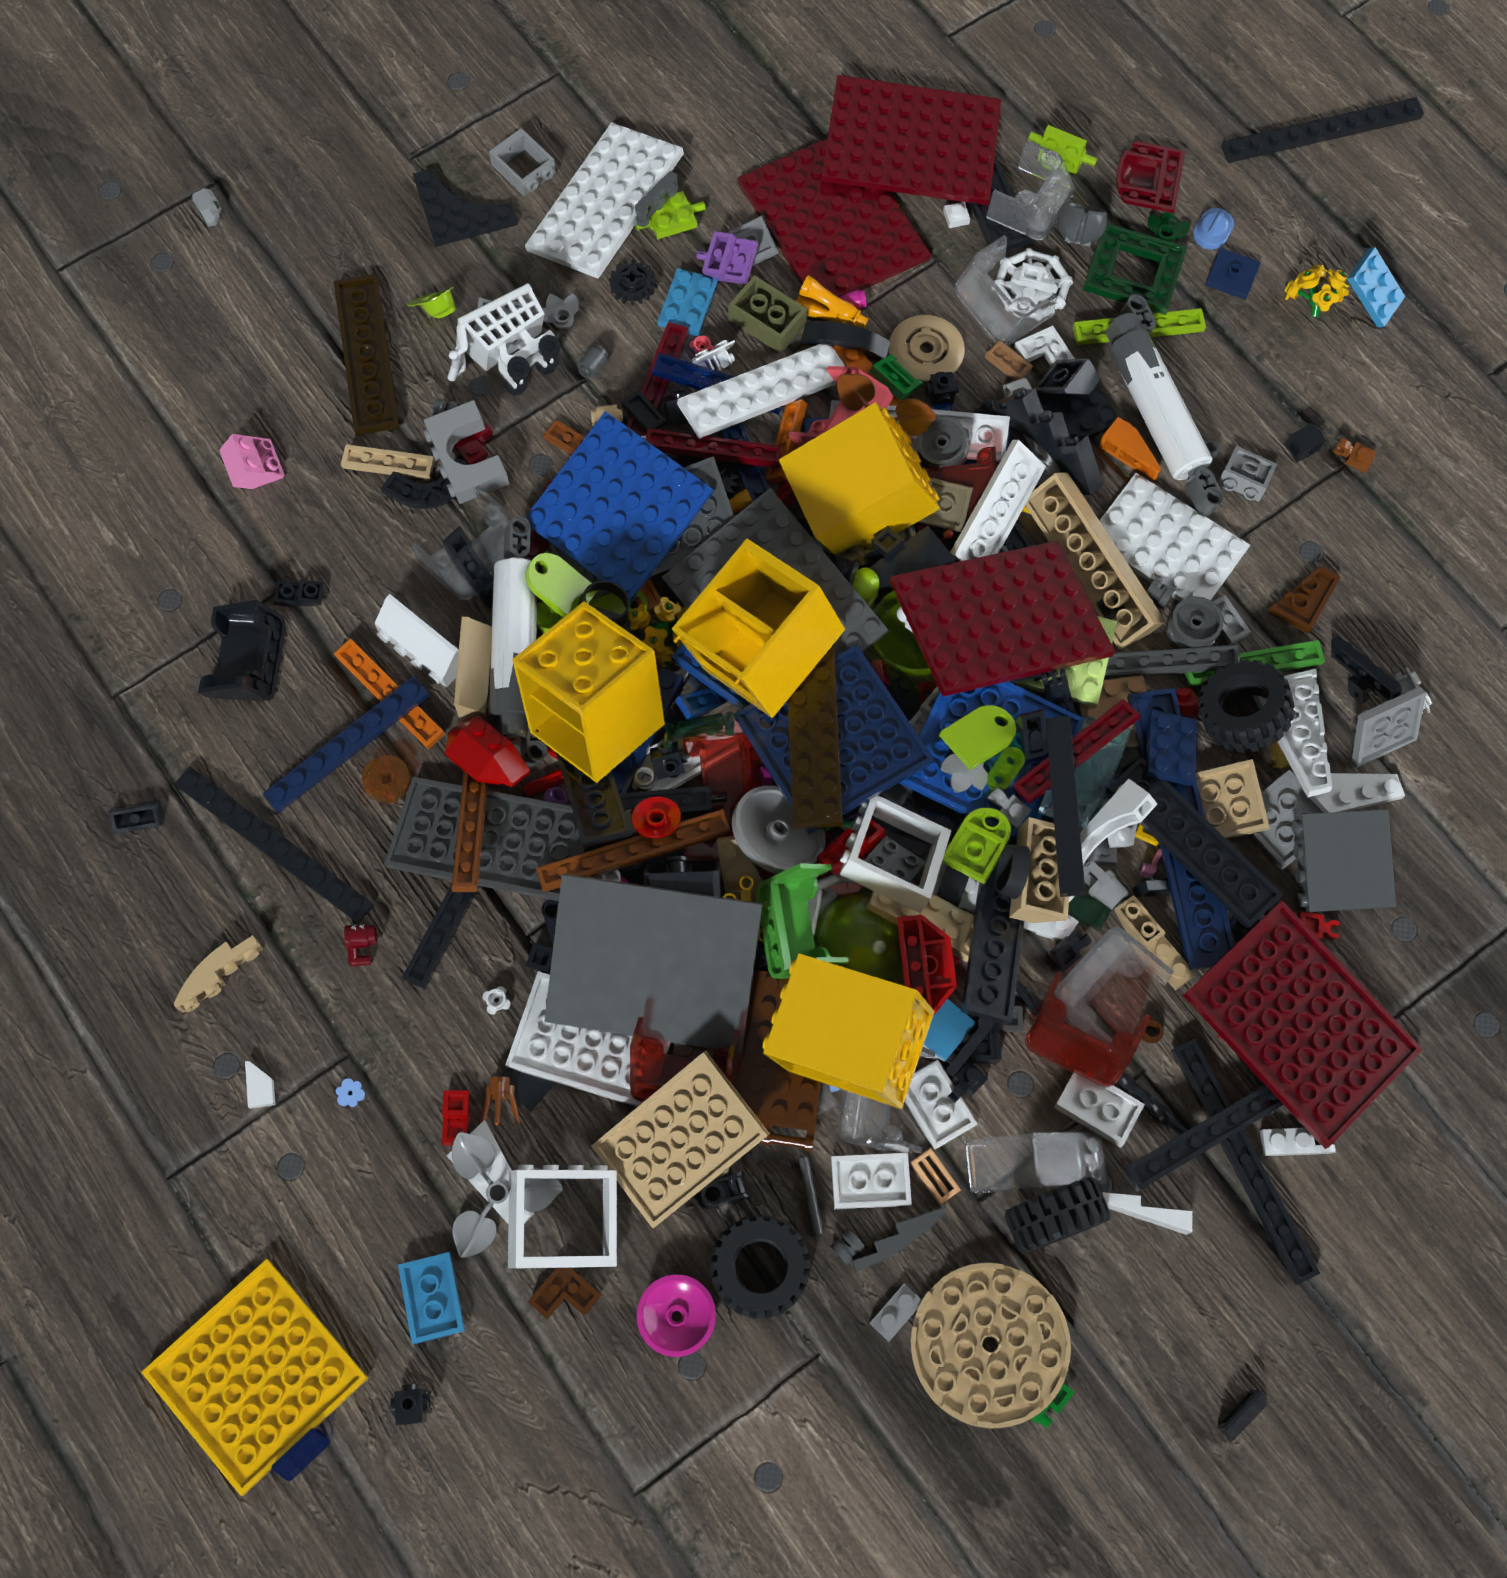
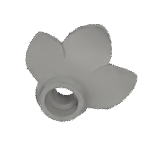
M549 294L546 300V308H542L545 314L543 322L553 323L559 329L571 327L574 323V315L579 310V302L575 294L569 295L564 301L553 294Z
M956 754L948 756L940 768L941 771L951 774V786L955 793L963 792L971 785L979 790H983L988 781V774L983 768L984 762L970 771Z

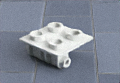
M727 340L716 344L715 348L710 352L706 349L696 354V357L692 359V363L688 367V369L694 367L695 371L692 372L694 378L702 380L715 373L714 367L717 371L731 366L735 358L732 353L728 354L727 351L735 343V340L729 343Z

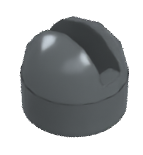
M1212 440L1205 441L1212 459H1215L1219 453V444Z

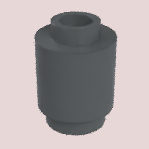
M599 345L590 347L577 363L579 373L585 378H595L607 363L608 353Z

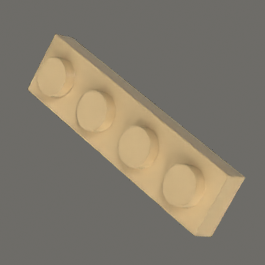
M346 444L341 466L343 469L391 475L394 471L403 477L431 480L435 459L434 456Z

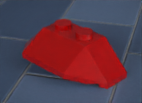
M480 716L466 718L448 732L445 755L477 782L505 784L506 786L513 787L531 773L512 742Z
M922 914L897 917L905 986L918 990L935 1011V1015L957 988L951 937Z

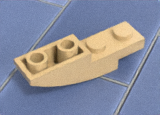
M1134 895L1114 909L1121 924L1141 954L1157 974L1161 973L1175 991L1195 977L1196 973L1193 970H1189L1187 962L1165 938V931Z
M252 935L234 948L227 942L216 948L187 978L176 997L174 1006L182 1013L190 1012L196 1009L200 1002L207 997L211 998L220 993L221 988L226 985L222 976L234 973L238 969L237 966L245 961L248 962L255 959L259 952L263 950L259 941Z

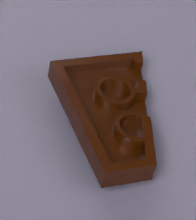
M1320 566L1292 591L1284 595L1281 600L1272 605L1267 612L1309 633L1341 577Z

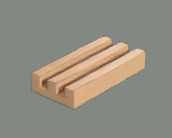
M929 1148L910 1162V1165L939 1206L961 1191L932 1148ZM927 1156L931 1158L953 1190L948 1191L926 1160ZM920 1161L926 1168L928 1173L931 1175L935 1183L938 1185L940 1190L943 1192V1197L940 1196L936 1188L933 1186L931 1181L928 1179L926 1174L918 1165Z

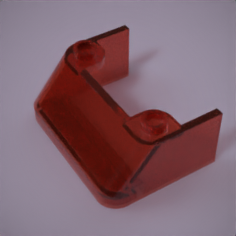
M1057 972L1046 990L1025 1037L1026 1047L1031 1052L1102 1087H1112L1120 1080L1134 1056L1151 1016L1146 1014L1136 1024L1133 1034L1125 1031L1117 1033L1109 1045L1064 1023L1067 1016V1006L1061 999L1053 996L1062 976V973Z
M638 1017L630 1043V1093L634 1099L640 1102L647 1100L696 1059L663 1054V1044L658 1039L644 1036V1017ZM734 1030L730 1048H718L712 1057L733 1086L735 1084L739 1052V1031Z

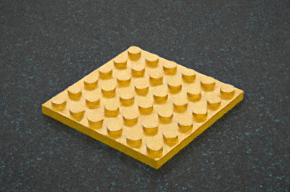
M268 1259L261 1263L141 1372L240 1496H244L369 1379Z

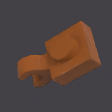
M1345 438L1340 439L1333 451L1337 455L1347 458L1345 464L1363 473L1367 472L1376 454V451L1358 442L1352 446L1350 441Z

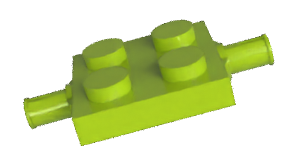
M1050 125L1047 126L1043 136L1031 132L1028 140L1039 144V160L1067 172L1077 174L1082 163L1094 167L1098 159L1086 154L1087 140Z
M683 191L677 192L660 210H657L649 218L647 226L640 227L637 223L635 226L637 231L649 227L654 231L658 240L697 228V220L694 213L705 211L706 207L704 201L691 205Z

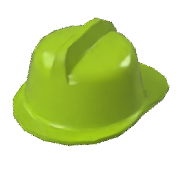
M453 286L440 292L416 298L406 305H421L427 314L433 318H443L455 311L454 300L450 292Z

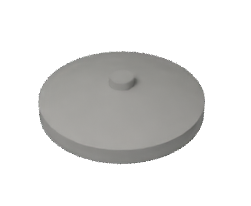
M760 786L750 790L741 798L734 809L732 830L736 842L743 853L764 870L779 874L800 863L815 864L817 856L824 851L825 830L820 828L808 835L805 829H794L792 808L778 786Z

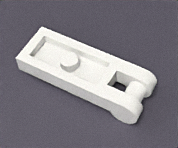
M1306 1128L1262 1129L1260 1131L1263 1156L1336 1153L1335 1144L1326 1149L1322 1145H1315L1314 1137Z

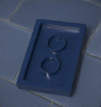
M1156 710L1149 712L1145 776L1189 786L1193 785L1196 768V719Z

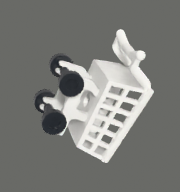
M525 284L458 318L455 351L449 352V358L452 359L447 376L449 381H455L459 375L466 371L465 352L485 371L498 363L499 372L505 378V388L512 395H520L526 390V377L529 374L530 366L535 364L537 371L544 375L555 371L557 366L556 356L560 352L561 344L551 330L534 339V337L541 333L545 314L529 284ZM518 299L521 304V306L515 308V306L512 303V301ZM506 304L511 310L507 314L501 308ZM497 310L501 317L495 319L490 312ZM524 314H526L527 318L529 319L526 322L521 317ZM486 315L491 322L485 325L480 317ZM475 320L480 329L474 331L468 323ZM515 320L518 325L514 326L511 321ZM505 325V327L508 329L509 333H506V332L503 330L502 326ZM494 331L499 338H496L492 332ZM482 337H484L487 340L489 345H487V343L482 339ZM517 349H520V350H519L518 352H516L515 354L510 355V354H512L514 351H516Z

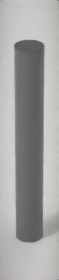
M809 1157L799 1158L814 1236L822 1235L824 1232Z

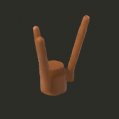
M498 1076L490 1078V1086H486V1098L480 1124L487 1119L492 1097L495 1100L494 1123L499 1125L501 1100H506L507 1095L510 1098L515 1123L517 1125L520 1124L514 1094L515 1086L510 1085L509 1077Z

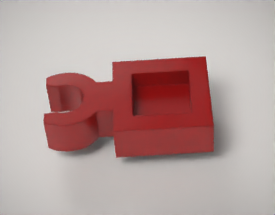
M1303 911L1297 913V917L1319 940L1323 939V936L1328 940L1339 938V934L1332 933L1330 929L1331 926H1339V921L1331 920L1324 922V915Z

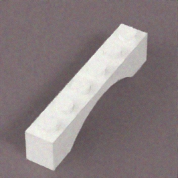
M1130 779L1117 789L1113 797L1102 805L1100 811L1091 821L1085 824L1080 832L1083 866L1093 850L1103 840L1118 830L1141 823L1157 805L1147 791ZM1069 896V902L1074 898V896Z

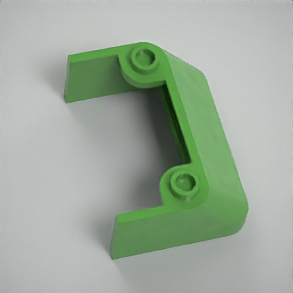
M800 863L759 883L756 890L757 903H763L760 922L768 971L772 978H790V965L794 959H797L798 953L838 966L848 963V957H831L826 948H815L807 901L812 900L818 892L816 877L832 870L831 865Z

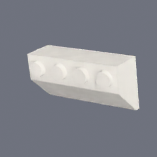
M389 594L375 621V626L378 630L377 635L385 643L390 641L394 645L396 652L402 657L407 655L412 659L410 662L418 670L424 669L429 673L428 677L435 684L441 683L447 688L457 676L459 650Z

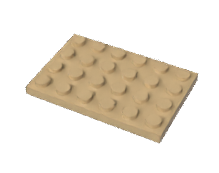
M705 1051L591 1145V1147L603 1163L608 1166L609 1170H617V1182L653 1229L770 1133L708 1052Z

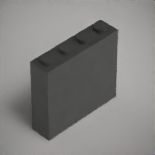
M1389 809L1294 815V820L1292 821V831L1296 835L1294 856L1298 862L1295 877L1297 883H1299L1300 893L1297 895V903L1301 907V911L1319 912L1396 907Z

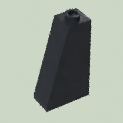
M928 526L905 541L904 545L888 559L883 557L869 567L879 578L878 597L876 599L894 593L890 584L891 576L956 562L955 557Z

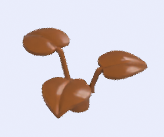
M861 374L839 375L837 389L843 404L852 411L860 410L863 405L865 408L868 407L869 404L867 402L871 401L875 396L873 382ZM905 399L898 403L895 408L898 417L894 419L896 422L899 421L903 431H906L909 436H917L924 433L936 419L934 411L926 403L917 399Z

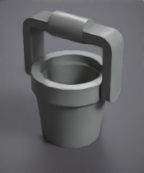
M1092 860L1084 864V881L1090 887L1088 893L1111 910L1115 909L1129 892L1111 870L1105 873ZM1090 872L1098 878L1097 881L1090 875Z

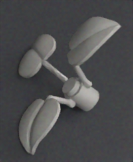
M464 1132L458 1133L453 1143V1166L457 1173L466 1179H472L478 1173L481 1174L489 1185L486 1189L489 1203L481 1215L469 1210L461 1213L454 1221L452 1228L453 1239L458 1255L462 1258L476 1255L492 1243L496 1235V1224L493 1220L485 1218L494 1203L504 1202L509 1194V1189L505 1184L493 1182L483 1170L489 1168L494 1162L495 1150L493 1145L482 1136ZM525 1179L524 1209L530 1212H537L546 1208L563 1190L560 1182L557 1179Z

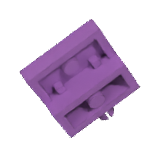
M714 231L708 252L698 250L696 257L698 260H705L702 269L705 276L717 278L718 281L746 285L757 252L758 243L754 240L736 238L734 234Z

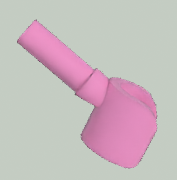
M1158 849L1151 864L1143 863L1140 876L1146 878L1153 877L1157 870L1158 861L1162 856L1161 849Z

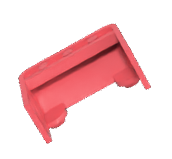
M827 367L826 370L836 384L841 374H861L868 377L875 386V396L867 403L870 406L876 402L881 409L884 407L888 408L893 395L887 386L857 367ZM840 400L829 420H816L812 423L807 433L790 432L788 436L796 447L799 448L865 409V406L863 405L858 411H852Z

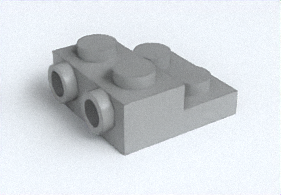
M1236 446L1218 484L1223 485V488L1227 491L1234 490L1243 494L1247 500L1259 502L1277 464Z

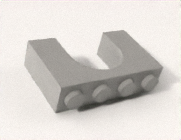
M474 400L424 419L426 429H423V433L427 442L432 441L434 447L430 448L436 461L440 459L442 465L438 466L443 479H449L450 484H447V488L452 498L456 496L459 504L510 484L498 455L472 465H462L450 458L451 450L459 440L485 430L482 417Z

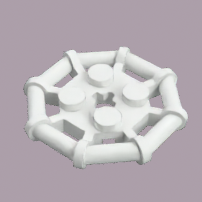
M1026 248L1021 253L1009 258H1002L992 287L999 294L1007 311H1015L1032 316L1034 319H1039L1042 315L1065 307V300L1069 288L1073 284V279L1063 268L1058 256H1050L1033 251L1031 248ZM1026 260L1028 264L1044 267L1052 282L1060 288L1058 296L1056 297L1050 292L1017 285L1022 266L1016 268L1013 265ZM1053 268L1060 279H1054L1050 272ZM1008 272L1012 275L1011 281L1005 282L1004 279ZM1007 290L1011 291L1012 295L1014 296L1013 299L1010 297ZM1047 301L1049 302L1048 304H1046V305H1044V306H1041V307L1038 306V305H1040V304H1042V303H1045V302H1047ZM1023 302H1028L1029 306L1023 305Z

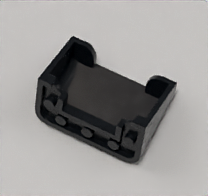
M258 600L213 607L211 625L217 633L222 635L216 674L215 676L212 674L204 675L201 678L198 693L207 698L261 702L272 700L276 691L286 631V623L283 616Z

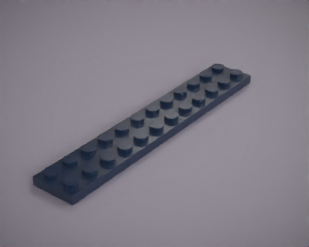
M1175 688L1132 693L1127 696L1128 703L1140 714V719L1133 724L1138 750L1145 761L1149 712L1156 710L1181 716ZM1196 777L1192 786L1167 781L1205 818ZM1160 844L1185 960L1189 970L1211 968L1235 945L1227 909Z

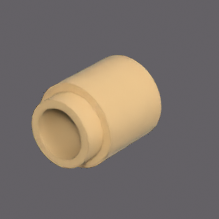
M617 404L597 406L596 409H591L593 427L605 411L618 421L623 422L622 408L617 409Z

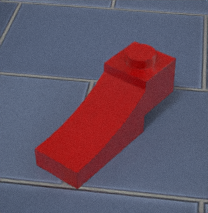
M872 819L858 858L864 854H870L885 837V829ZM847 828L817 856L819 864L831 865L832 870L829 872L835 876L842 869L843 862L840 859L844 851L849 849V847H846L847 840L851 833H855L851 828Z

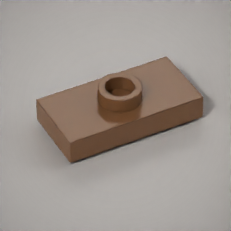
M1001 340L989 349L984 357L1014 381L1024 378L1033 367V365Z

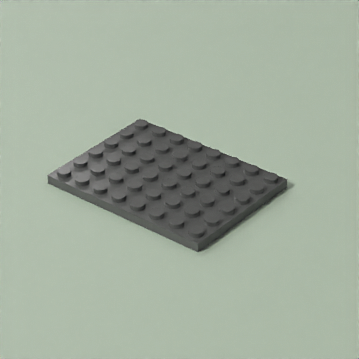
M771 488L662 576L664 581L688 609L742 543L749 539L820 586L845 628V631L834 643L835 656L855 645H858L860 650L864 652L889 632L887 627Z

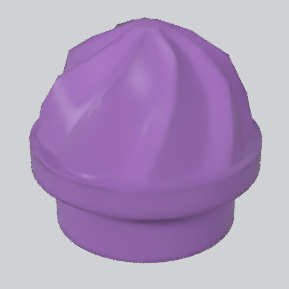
M560 787L549 788L544 793L543 801L565 805L567 795Z

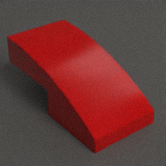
M444 1090L441 1141L443 1146H453L454 1140L460 1132L469 1134V1090Z

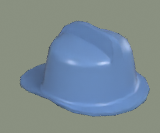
M1220 208L1206 210L1193 232L1197 244L1208 250L1221 247L1233 230V217L1230 213Z

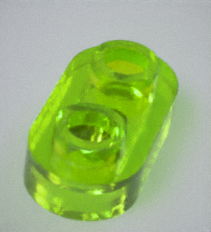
M1009 747L1001 753L987 775V785L990 789L995 791L996 788H999L1001 791H1004L1010 786L1025 763V756L1019 748ZM1007 758H1012L1014 764H1009ZM995 776L1000 777L1002 782L997 783L994 779Z

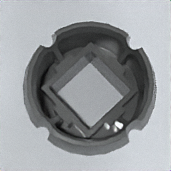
M1064 203L1058 217V227L1065 242L1089 247L1103 235L1107 225V211L1092 206L1084 208L1082 204Z

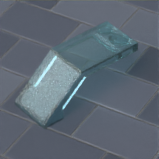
M1085 714V720L1079 733L1098 718ZM1127 728L1075 769L1079 825L1081 828H1086L1108 794L1106 789L1113 781L1132 732L1131 728ZM1046 790L1038 813L1054 818L1052 791Z

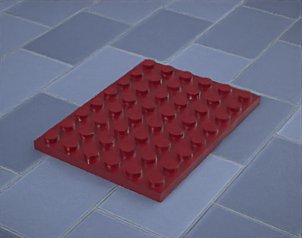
M837 75L821 181L989 205L1001 98Z
M827 138L737 177L738 185L757 215L763 217L771 237L802 285L809 275L832 294L840 297L856 289L864 290L930 260V252L889 191L821 181Z
M1059 541L891 576L890 584L942 697L1113 657L1116 652Z
M1283 901L1274 906L1183 994V997L1324 1149L1329 1148L1423 1050Z

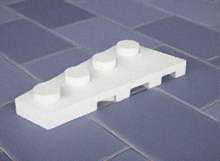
M1331 773V792L1316 795L1315 797L1330 813L1348 812L1399 800L1405 794L1397 774Z
M484 1120L470 1133L486 1138L494 1147V1162L489 1168L483 1170L493 1182H501L509 1189V1171L512 1170L488 1124ZM451 1151L446 1156L452 1161ZM478 1173L474 1178L468 1179L489 1202L486 1196V1189L489 1185L481 1174ZM508 1194L504 1202L494 1203L492 1206L507 1223L509 1222ZM524 1209V1224L535 1214L534 1212Z

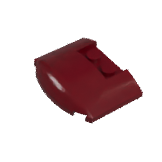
M1140 141L1133 142V148L1129 151L1125 150L1117 168L1116 185L1121 200L1126 204L1174 213L1185 151Z

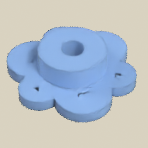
M349 1078L344 1079L341 1087L336 1089L338 1104L355 1107L358 1103L357 1101H362L365 1098V1092L361 1089L362 1084L359 1081L353 1082Z

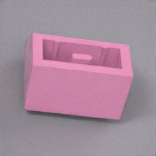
M232 434L219 450L233 487L254 489L282 479L285 476L271 439Z

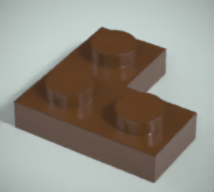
M570 1267L555 1268L528 1303L547 1320L565 1299L586 1316L602 1295Z

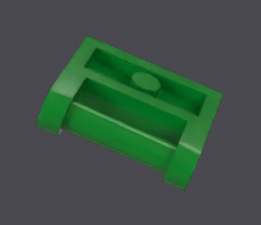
M890 354L872 365L869 372L877 381L887 386L892 395L901 401L912 393H917L924 383L920 379H915L896 361L897 358Z

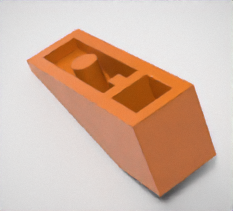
M1117 417L1103 435L1099 447L1155 483L1161 471L1160 465L1138 430L1128 421Z

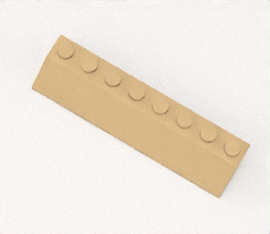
M1068 472L1054 473L1031 493L1025 506L1049 542L1059 541L1092 607L1098 615L1104 618L1096 605L1102 598L1105 605L1109 608L1126 607L1119 610L1116 617L1112 619L1117 621L1113 641L1119 650L1144 638L1166 622ZM1113 596L1118 599L1117 604L1113 603Z

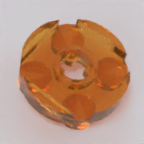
M385 755V757L371 760L365 766L362 772L364 789L370 798L380 803L394 804L407 793L411 783V774L406 764L400 758ZM390 774L392 781L383 784L381 777H387Z

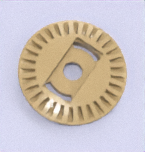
M918 315L908 318L894 329L889 339V355H894L897 358L896 361L915 379H920L923 383H929L930 374L937 372H952L954 374L964 358L965 346L960 332L953 324L937 316ZM928 343L932 345L933 351L924 353L921 351L920 346ZM944 353L946 356L941 361L937 362Z

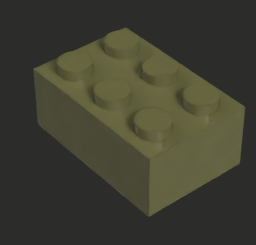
M754 275L728 305V320L781 354L805 326L807 308Z

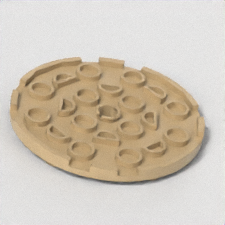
M971 1264L956 1269L942 1277L921 1301L911 1331L913 1364L926 1393L947 1414L972 1426L989 1429L1006 1428L1032 1419L1053 1401L1067 1375L1071 1356V1342L1068 1325L1059 1304L1053 1295L1034 1277L1022 1270L1004 1266V1264ZM987 1337L995 1338L998 1342L997 1350L994 1352L986 1351L983 1347V1340Z

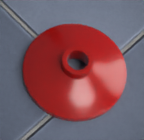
M665 797L647 798L641 801L632 813V823L635 830L648 838L668 836L677 829L681 821L678 805Z

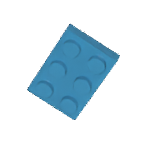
M1375 247L1368 248L1347 280L1377 328L1385 327L1405 298V295Z
M677 268L658 318V326L666 328L667 323L671 322L689 327L690 335L700 336L718 287V279Z
M447 1252L398 1264L412 1344L465 1332L451 1253Z

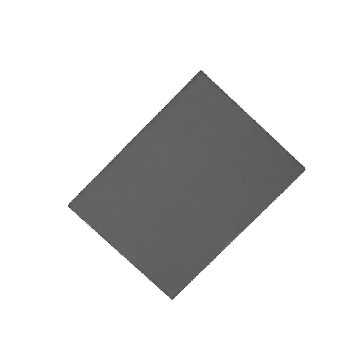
M562 874L544 1022L742 1053L763 903Z

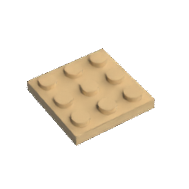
M1253 759L1195 773L1205 819L1226 839L1270 829Z

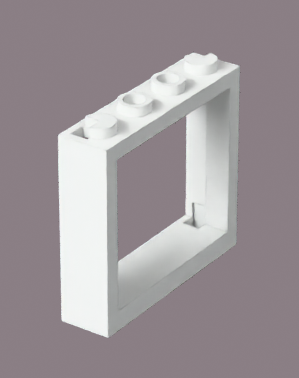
M877 795L861 804L858 810L861 816H857L852 826V830L855 833H851L847 840L846 847H849V849L844 851L840 859L843 862V866L839 875L921 913L931 899L951 830ZM872 816L932 844L919 887L858 858Z
M518 1165V1170L509 1171L508 1269L617 1266V1170H608L607 1165L592 1166V1170H583V1165H569L568 1170H559V1165H543V1170H534V1165ZM525 1179H603V1256L524 1257Z

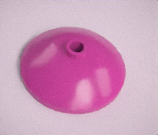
M685 1275L662 1277L653 1282L641 1296L637 1308L639 1332L648 1346L662 1355L670 1357L690 1355L705 1345L714 1330L716 1309L712 1296L704 1285L692 1277ZM676 1311L682 1314V1318L678 1322L672 1320V1314Z

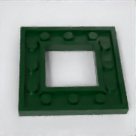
M1107 223L1106 229L1100 237L1083 291L1126 303L1130 296L1137 294L1146 300L1151 311L1166 315L1187 247ZM1119 250L1160 262L1152 287L1111 275Z

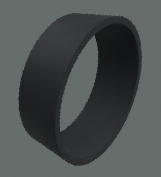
M610 581L591 583L580 597L578 606L584 601L587 603L586 594L591 591L605 590L611 592L622 600L626 608L621 615L608 617L621 627L628 618L630 606L626 591Z
M1009 844L1002 851L995 874V889L998 893L1012 899H1017L1021 895L1030 870L1031 854L1028 846Z

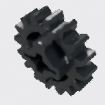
M632 259L631 264L623 261L624 266L622 267L617 264L616 271H611V278H609L611 293H615V299L622 298L623 304L628 300L631 305H634L635 301L642 304L643 298L649 300V294H654V287H656L655 272L651 271L650 266L644 267L643 261L635 264L634 259Z

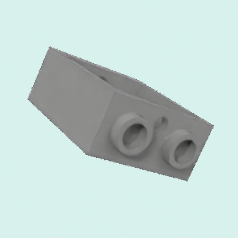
M522 128L489 151L491 165L523 196L536 190L540 184L551 179L556 173L554 158ZM525 150L541 166L521 179L506 163Z

